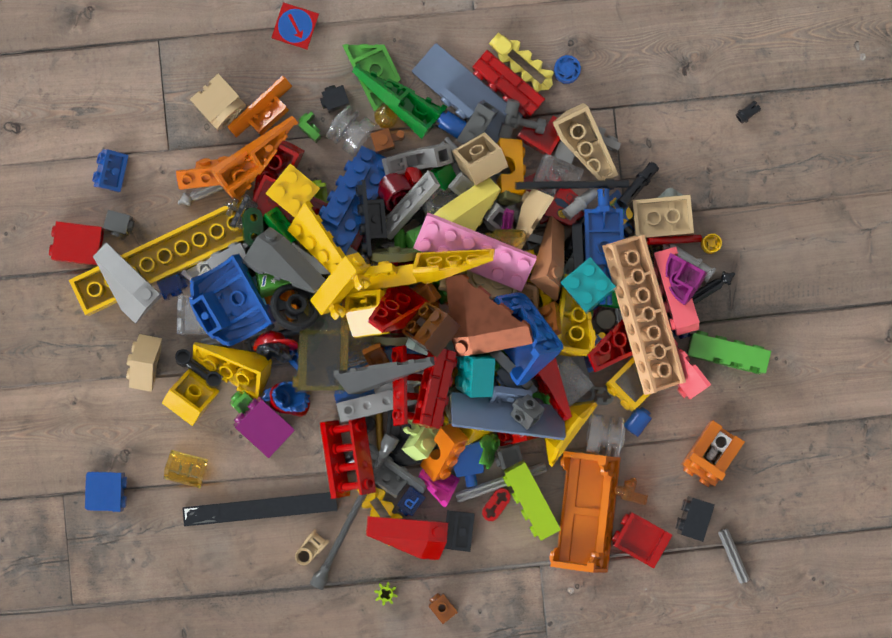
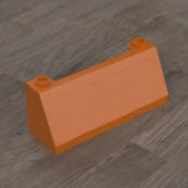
M569 451L563 452L560 464L566 471L560 521L561 530L559 531L558 547L554 548L549 556L550 567L591 573L608 572L620 457Z

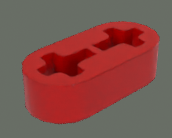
M500 488L493 493L482 509V515L485 520L494 521L499 517L510 501L511 495L508 490ZM499 492L502 494L503 492H506L505 497L507 498V500H502L499 504H496V501L499 498L497 496V493ZM493 505H496L497 507L494 510L496 515L488 518L485 510L487 508L491 509Z

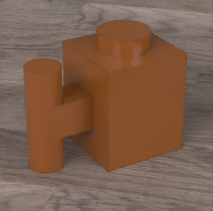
M389 128L370 134L376 154L395 149L393 142L402 141L405 138L404 131L399 130L396 133L390 134Z

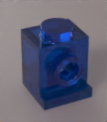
M178 273L157 282L165 301L170 300V295L176 297L183 294L182 290L189 287L185 276L181 277Z

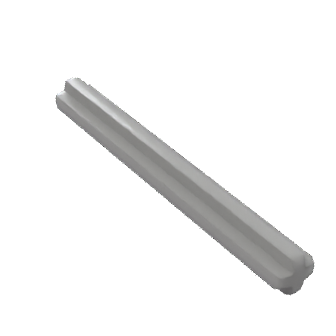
M545 463L528 467L533 477L547 472ZM502 476L456 492L455 496L458 502H462L507 485Z

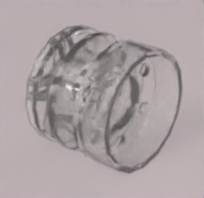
M348 105L332 121L326 137L331 140L337 134L334 143L338 144L344 139L345 142L342 149L349 155L354 156L367 141L376 124L367 117L358 122L357 119L360 112L357 110L351 115L354 108Z
M591 413L585 453L599 454L602 446L605 447L606 456L610 455L611 448H613V457H619L625 439L624 418L618 417L617 425H614L615 418L611 416L608 424H605L604 415Z

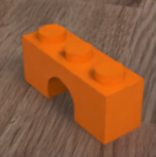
M452 423L440 427L434 438L439 448L433 450L429 457L423 459L420 464L433 482L440 479L444 480L450 476L453 466L458 462V457L464 451L465 444L468 441V437L459 427H453Z

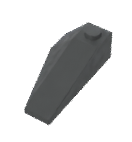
M271 227L257 236L243 258L242 263L262 275L264 273L273 275L274 279L278 281L281 279L289 281L292 286L311 293L318 291L326 281L283 235Z

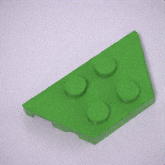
M342 45L353 69L357 64H360L363 70L370 73L375 71L378 73V77L386 81L388 79L398 83L401 81L385 45ZM359 79L375 112L383 104V101Z

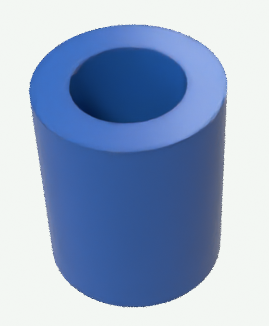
M450 111L447 113L443 112L437 120L440 123L438 127L458 139L467 122Z
M644 407L636 408L623 427L639 437L651 421V413Z

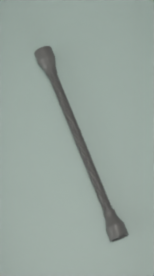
M385 433L381 441L379 457H377L375 466H373L374 479L385 461L384 459L388 457L389 453L395 449L399 442V439L392 434ZM366 494L357 497L356 503H354L348 518H346L327 559L313 575L310 584L315 588L324 589L328 581V573L334 561L333 559H335L347 535L346 533H348L354 522L353 520H355L354 518H356L366 498L365 496H367Z

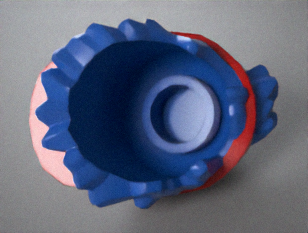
M284 381L264 391L265 395H263L262 400L265 402L269 401L272 408L279 413L302 417L309 411L310 395L307 394L306 386L303 383Z

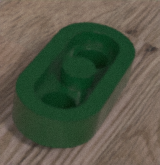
M248 208L242 215L243 241L248 246H252L254 242L251 239L253 233L257 236L263 233V215L257 208ZM252 214L256 215L255 221H252L250 219V216Z

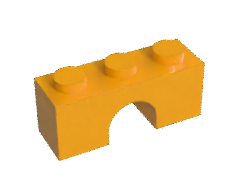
M500 138L496 144L502 149L511 174H501L496 180V185L501 189L500 193L509 191L522 197L526 190H515V182H524V175L526 173V166L523 164L525 147L522 146V140Z

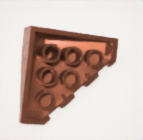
M464 273L455 274L446 278L449 315L461 326L452 338L454 350L457 352L456 356L482 354L529 345L534 342L530 324L525 320L520 322L513 317L514 311L503 303L498 305L491 300V294L481 286L478 288L474 287L468 282L470 278Z

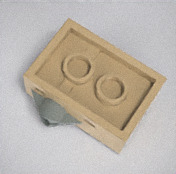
M668 188L658 198L632 201L635 236L645 235V239H647L648 237L694 234L690 195H683L673 188Z

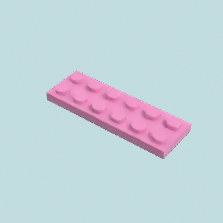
M427 213L413 246V249L421 252L495 249L493 261L468 271L521 292L537 258L536 255L431 213Z

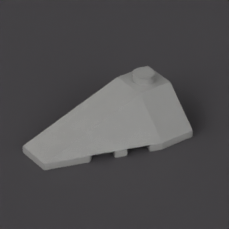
M105 243L93 256L121 310L135 323L163 296L108 243Z

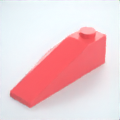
M674 339L686 380L685 383L678 384L679 388L677 391L683 398L692 399L711 384L696 364L689 363L688 355L681 348L677 347L678 343Z

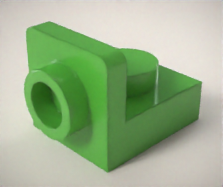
M311 111L309 114L305 113L299 119L300 124L298 126L308 137L317 143L321 139V135L319 134L320 130L313 123L309 125L315 117Z

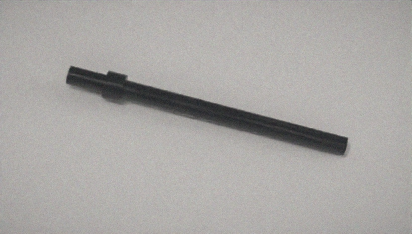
M606 178L599 181L515 182V190L583 188L614 190V188H629V180H614V178Z

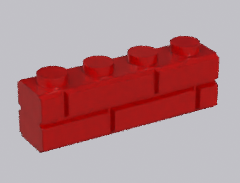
M486 50L472 67L473 75L481 81L484 79L488 82L487 86L496 93L498 91L503 95L502 99L506 103L507 99L519 101L518 113L524 118L526 116L531 118L545 102V98L489 50Z
M443 349L437 358L430 353L427 354V357H434L435 365L424 369L412 424L431 429H440V426L443 425L445 419L443 412L449 401L447 394L453 383L452 372L457 365V352Z

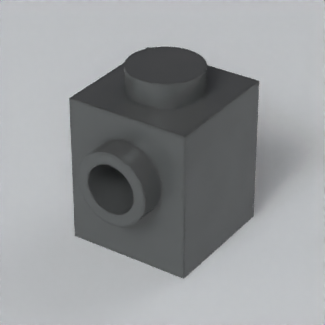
M108 210L103 229L112 231L111 235L122 238L123 235L128 236L129 232L133 231L135 221H132L133 217L130 215Z

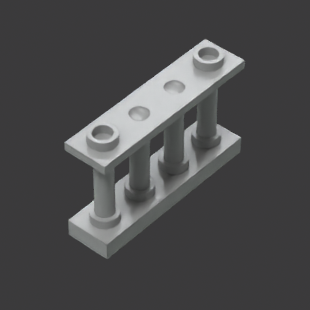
M413 385L407 386V392L414 393ZM393 389L336 403L340 423L393 410ZM407 400V406L417 403L414 400Z

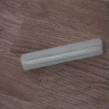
M727 528L720 530L718 534L739 583L743 584L749 581V577L734 541Z

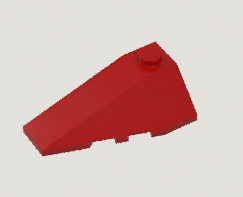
M283 140L268 165L260 175L256 176L253 198L264 174L277 180L289 164H292L297 169L305 150Z
M407 285L388 288L367 322L382 333L404 329L427 300Z
M623 319L587 354L594 372L633 355Z
M555 357L531 380L535 379L538 382V390L550 397V405L562 420L566 421L572 415Z
M367 517L366 536L419 559H440L447 543L448 523L429 520Z

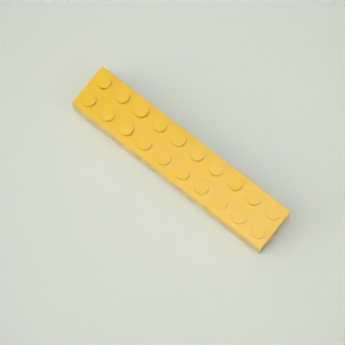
M244 197L241 198L238 204L235 201L120 256L153 286L181 273L183 270L197 265L201 261H206L216 251L221 250L223 252L229 249L228 246L234 242L243 243L242 215L249 206L246 203L235 226L232 225V222ZM252 214L250 216V219L252 221H255L254 216ZM253 233L251 235V239L256 237L257 235ZM98 266L69 280L81 308L87 316L117 303Z

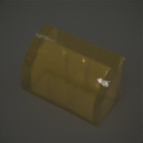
M171 450L164 470V479L201 489L208 459Z

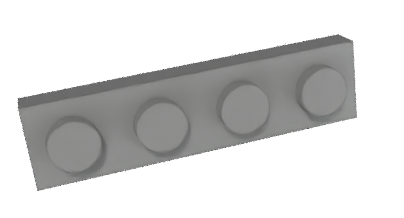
M427 171L385 217L388 239H392L440 187L438 180L432 172Z

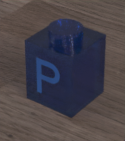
M410 486L397 503V506H399L398 511L406 517L409 514L413 516L426 497Z

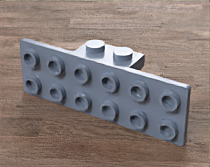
M437 43L434 44L414 67L412 73L437 93L446 106H452L456 110L455 113L463 120L466 118L469 121L477 104L482 100L499 109V112L485 131L497 143L500 139L498 135L501 123H504L506 118V102Z
M494 386L493 397L471 398L466 394L452 392L450 395L453 427L564 440L566 438L565 423L549 404L539 403L545 408V411L540 420L528 430L510 415L514 408L512 406L519 397L522 399L527 394L532 397V390Z

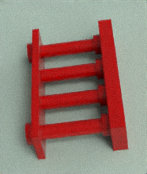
M403 345L392 348L391 358L392 362H407L412 359L427 358V355L407 353V346ZM413 373L393 381V426L408 424V420H413L414 412H408L407 400L417 401L419 393L407 392V381L421 382L423 374Z
M365 417L349 420V424L340 425L339 420L320 422L331 499L350 496V490L359 489V495L376 493ZM350 432L352 443L342 444L341 433ZM353 451V463H345L344 452ZM356 470L357 482L348 483L347 471Z

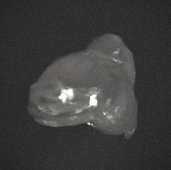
M438 188L422 205L423 211L426 215L427 213H436L441 207L455 199L454 193H444L443 189Z

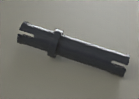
M649 162L645 169L636 175L633 183L617 200V204L621 208H627L643 187L649 185L650 179L659 170L657 164Z

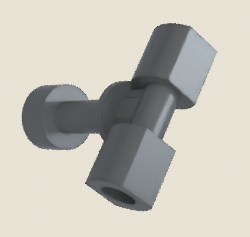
M507 99L505 107L506 118L504 123H501L498 136L511 139L513 128L517 129L518 125L533 128L535 133L543 135L546 120L538 118L537 121L520 118V114L517 113L520 102L514 99Z

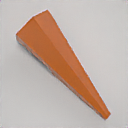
M291 116L210 169L219 184L235 203H240L242 195L251 188L253 180L268 165L276 154L278 146L283 140L287 139V134L292 127L298 124L295 117Z

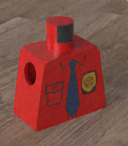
M558 189L543 216L547 218L553 216L561 224L572 227V223L579 221L581 216L584 217V212L581 210L571 220L567 219L562 210L574 202V198L578 195L571 189Z

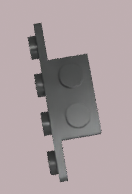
M369 443L371 458L376 461L377 457H379V451L376 446ZM390 456L384 459L385 461L374 479L375 484L395 498H397L407 484L421 494L425 492L426 485L421 478L412 476L407 468L395 464Z

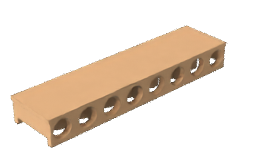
M645 235L632 236L603 245L611 279L616 286V297L644 395L685 383L686 380Z

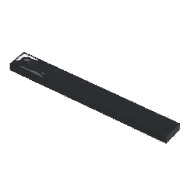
M330 492L189 506L182 507L185 527L338 511L337 498L331 499Z

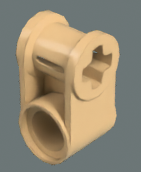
M314 529L303 545L297 550L295 554L297 563L300 565L309 564L324 549L329 540L322 538L317 533V530ZM301 551L309 553L308 561H300L299 553Z

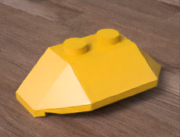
M594 400L569 404L572 417L564 421L566 433L564 440L544 438L547 460L551 467H553L598 406Z

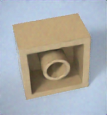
M485 132L452 151L459 169L474 185L483 182L508 167L502 149Z

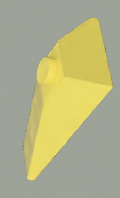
M489 177L441 207L433 215L476 231L477 227L483 222L482 219L487 210H490L501 192V189Z

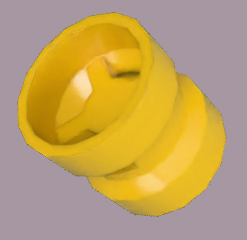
M708 234L701 242V248L707 254L716 253L722 246V240L717 234Z

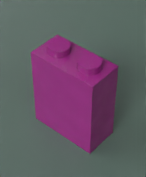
M259 396L258 399L254 398L247 405L248 409L244 413L241 412L236 416L233 425L266 457L270 458L295 429Z

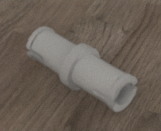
M589 188L580 197H575L574 202L562 210L564 216L571 220L581 210L584 211L587 205L598 197V192L594 188Z

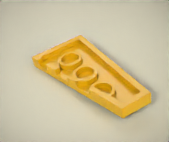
M307 201L301 207L289 226L288 231L332 273L346 255L340 246L337 247L333 242L334 237L330 231H326L321 223L323 222L319 214L316 215L312 210L313 205L310 201Z

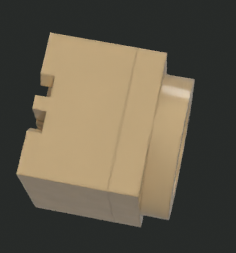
M218 73L210 80L209 86L205 85L203 91H198L190 100L219 131L237 118L245 109L246 104Z

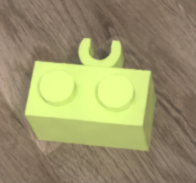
M408 420V423L411 424V429L407 426L403 428V431L406 434H410V436L403 445L402 450L414 461L426 459L437 444L434 438L439 429L412 424L413 420Z

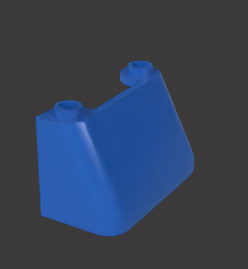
M516 292L499 295L493 301L498 305L500 303L506 305L514 311L513 317L520 322L522 320L527 321L532 330L534 338L532 344L503 349L516 366L510 372L512 380L517 386L524 385L560 354L563 344L525 294Z

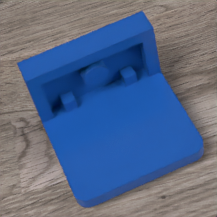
M88 472L86 474L85 509L90 511H124V508L127 506V497L124 496V489L127 488L125 472Z

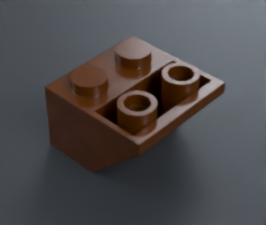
M425 301L414 317L407 323L402 333L437 358L461 326L449 314Z

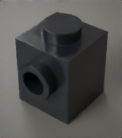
M332 85L326 87L324 92H321L323 98H320L323 109L327 108L328 113L350 106L343 85L338 87Z

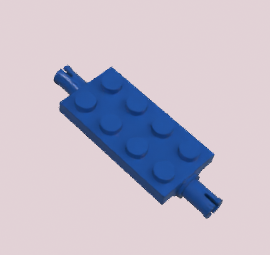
M597 189L598 206L595 209H584L585 261L591 257L612 282L602 246L624 239L623 209H614L610 206V189L604 190V196L603 189ZM611 293L608 297H606L607 305L613 304ZM606 298L600 302V305L606 304Z

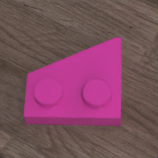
M423 468L418 476L425 482L429 492L446 508L460 478L450 474L444 480L440 479L433 482Z

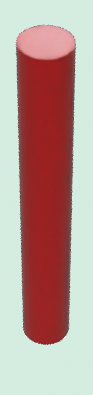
M701 235L647 238L648 245L702 242Z

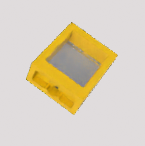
M634 356L605 383L607 391L612 396H617L621 400L620 404L626 410H635L650 395H644Z

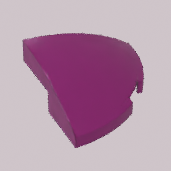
M670 253L666 263V277L669 278L671 285L669 289L680 303L686 305L708 272Z

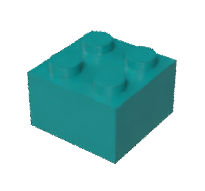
M591 257L560 282L586 314L616 290V286Z
M486 353L458 356L456 365L458 373L455 377L457 389L471 398L493 397L495 358Z

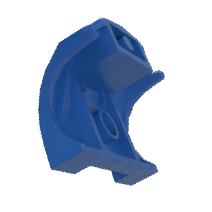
M240 254L232 255L215 268L190 280L191 296L189 301L197 321L212 339H216L226 346L235 345L276 322L271 314L269 304H264L247 274L249 269L242 263L243 259Z

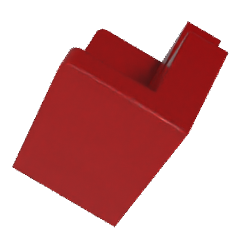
M551 117L543 135L535 133L533 128L523 127L517 135V139L522 140L524 144L550 158L560 141L552 123L557 117Z

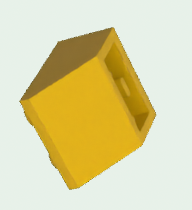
M376 289L350 293L345 297L346 317L354 338L390 333H382L367 322L381 298L385 295L383 290Z

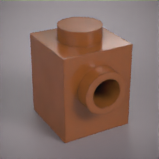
M437 593L429 599L431 602L428 605L442 624L458 613V610L444 593L441 595Z

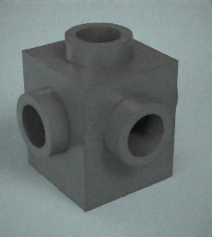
M527 394L522 399L519 397L512 406L514 408L510 415L528 430L540 420L545 408Z

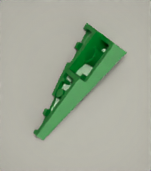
M357 64L352 70L421 139L434 127L440 115L448 108L446 105L439 106L432 103V99L429 97L424 99L416 95L414 90L391 79L386 81L378 77V73L375 71L371 73L365 71L360 67V64Z

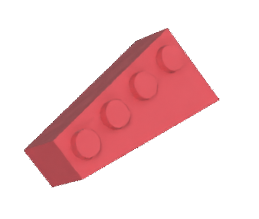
M672 247L654 253V271L659 282L661 295L665 300L663 303L666 313H669L671 317L669 319L671 330H675L678 336L699 330L700 322L692 298L686 305H683L673 296L669 289L671 285L669 278L666 277V263L670 253L676 256L678 254L677 247Z

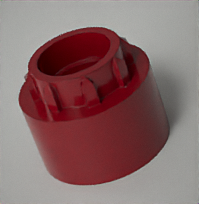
M390 173L381 179L378 195L381 199H384L386 208L392 211L412 189V185L405 175Z

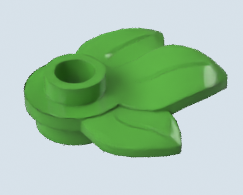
M486 434L479 442L483 448L479 464L485 465L486 469H490L493 465L495 451L500 446V440L496 434Z

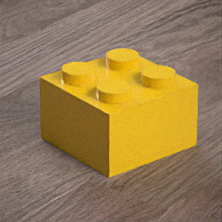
M289 164L265 194L295 218L303 204L310 201L320 188L292 164Z

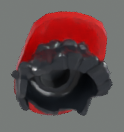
M272 330L263 332L256 340L251 341L254 351L258 354L262 353L267 361L272 357L282 363L291 361L292 356L289 351L298 348L296 341L285 339L281 332Z

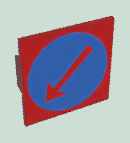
M283 2L271 38L308 50L319 13Z

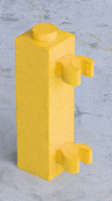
M358 252L346 255L311 298L310 301L321 315L331 312L334 320H337L339 316L344 318L347 311L343 306L339 305L354 286L359 291L363 287L367 289L370 286L371 281L363 276L369 269L364 258Z

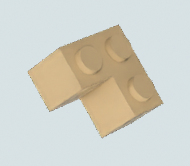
M139 334L137 342H133L132 354H129L127 359V365L130 366L126 379H129V388L152 392L156 380L157 363L161 354L162 338Z

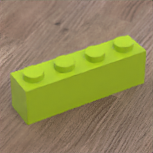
M524 459L503 470L505 473L503 479L507 487L512 486L514 490L512 496L516 504L521 503L523 507L520 511L525 521L529 519L532 524L529 528L533 536H538L542 541L560 531L561 529Z

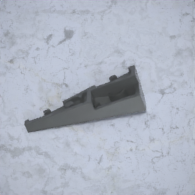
M427 357L418 360L412 359L407 362H391L361 368H350V370H335L333 372L334 377L348 394H362L434 366L435 363L434 357Z

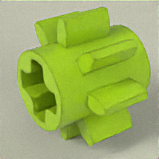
M389 581L386 586L379 583L380 590H374L375 593L379 594L375 600L381 599L383 606L387 601L393 604L392 597H398L397 594L393 593L397 587L391 588ZM382 589L391 591L389 594L390 598L381 596L383 593Z

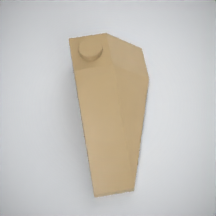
M582 103L564 112L552 122L560 140L598 180H605L606 178H613L618 175L590 109L586 104Z
M532 189L531 192L526 191L521 199L524 203L520 209L511 246L522 249L554 197L536 189Z

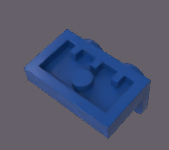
M108 149L102 150L97 156V171L93 174L92 181L94 182V187L121 192L129 155Z

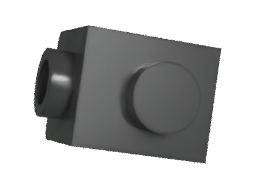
M519 444L496 451L497 455L494 456L497 467L501 466L502 470L523 460Z

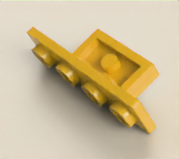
M389 261L379 262L376 266L367 264L369 269L363 276L371 281L370 286L367 289L363 287L360 291L354 286L348 294L417 284L418 282L412 272L413 264L397 267Z

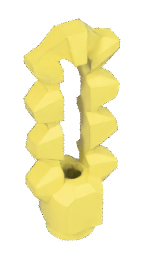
M498 32L490 41L489 45L498 53L499 60L503 63L510 62V69L514 73L520 72L521 78L526 83L531 81L533 89L539 92L551 88L554 72L541 69L543 62L538 59L532 61V53L529 50L519 51L520 42L518 40H509ZM514 50L529 65L536 69L538 73L544 76L545 80L541 84L508 56L510 51Z

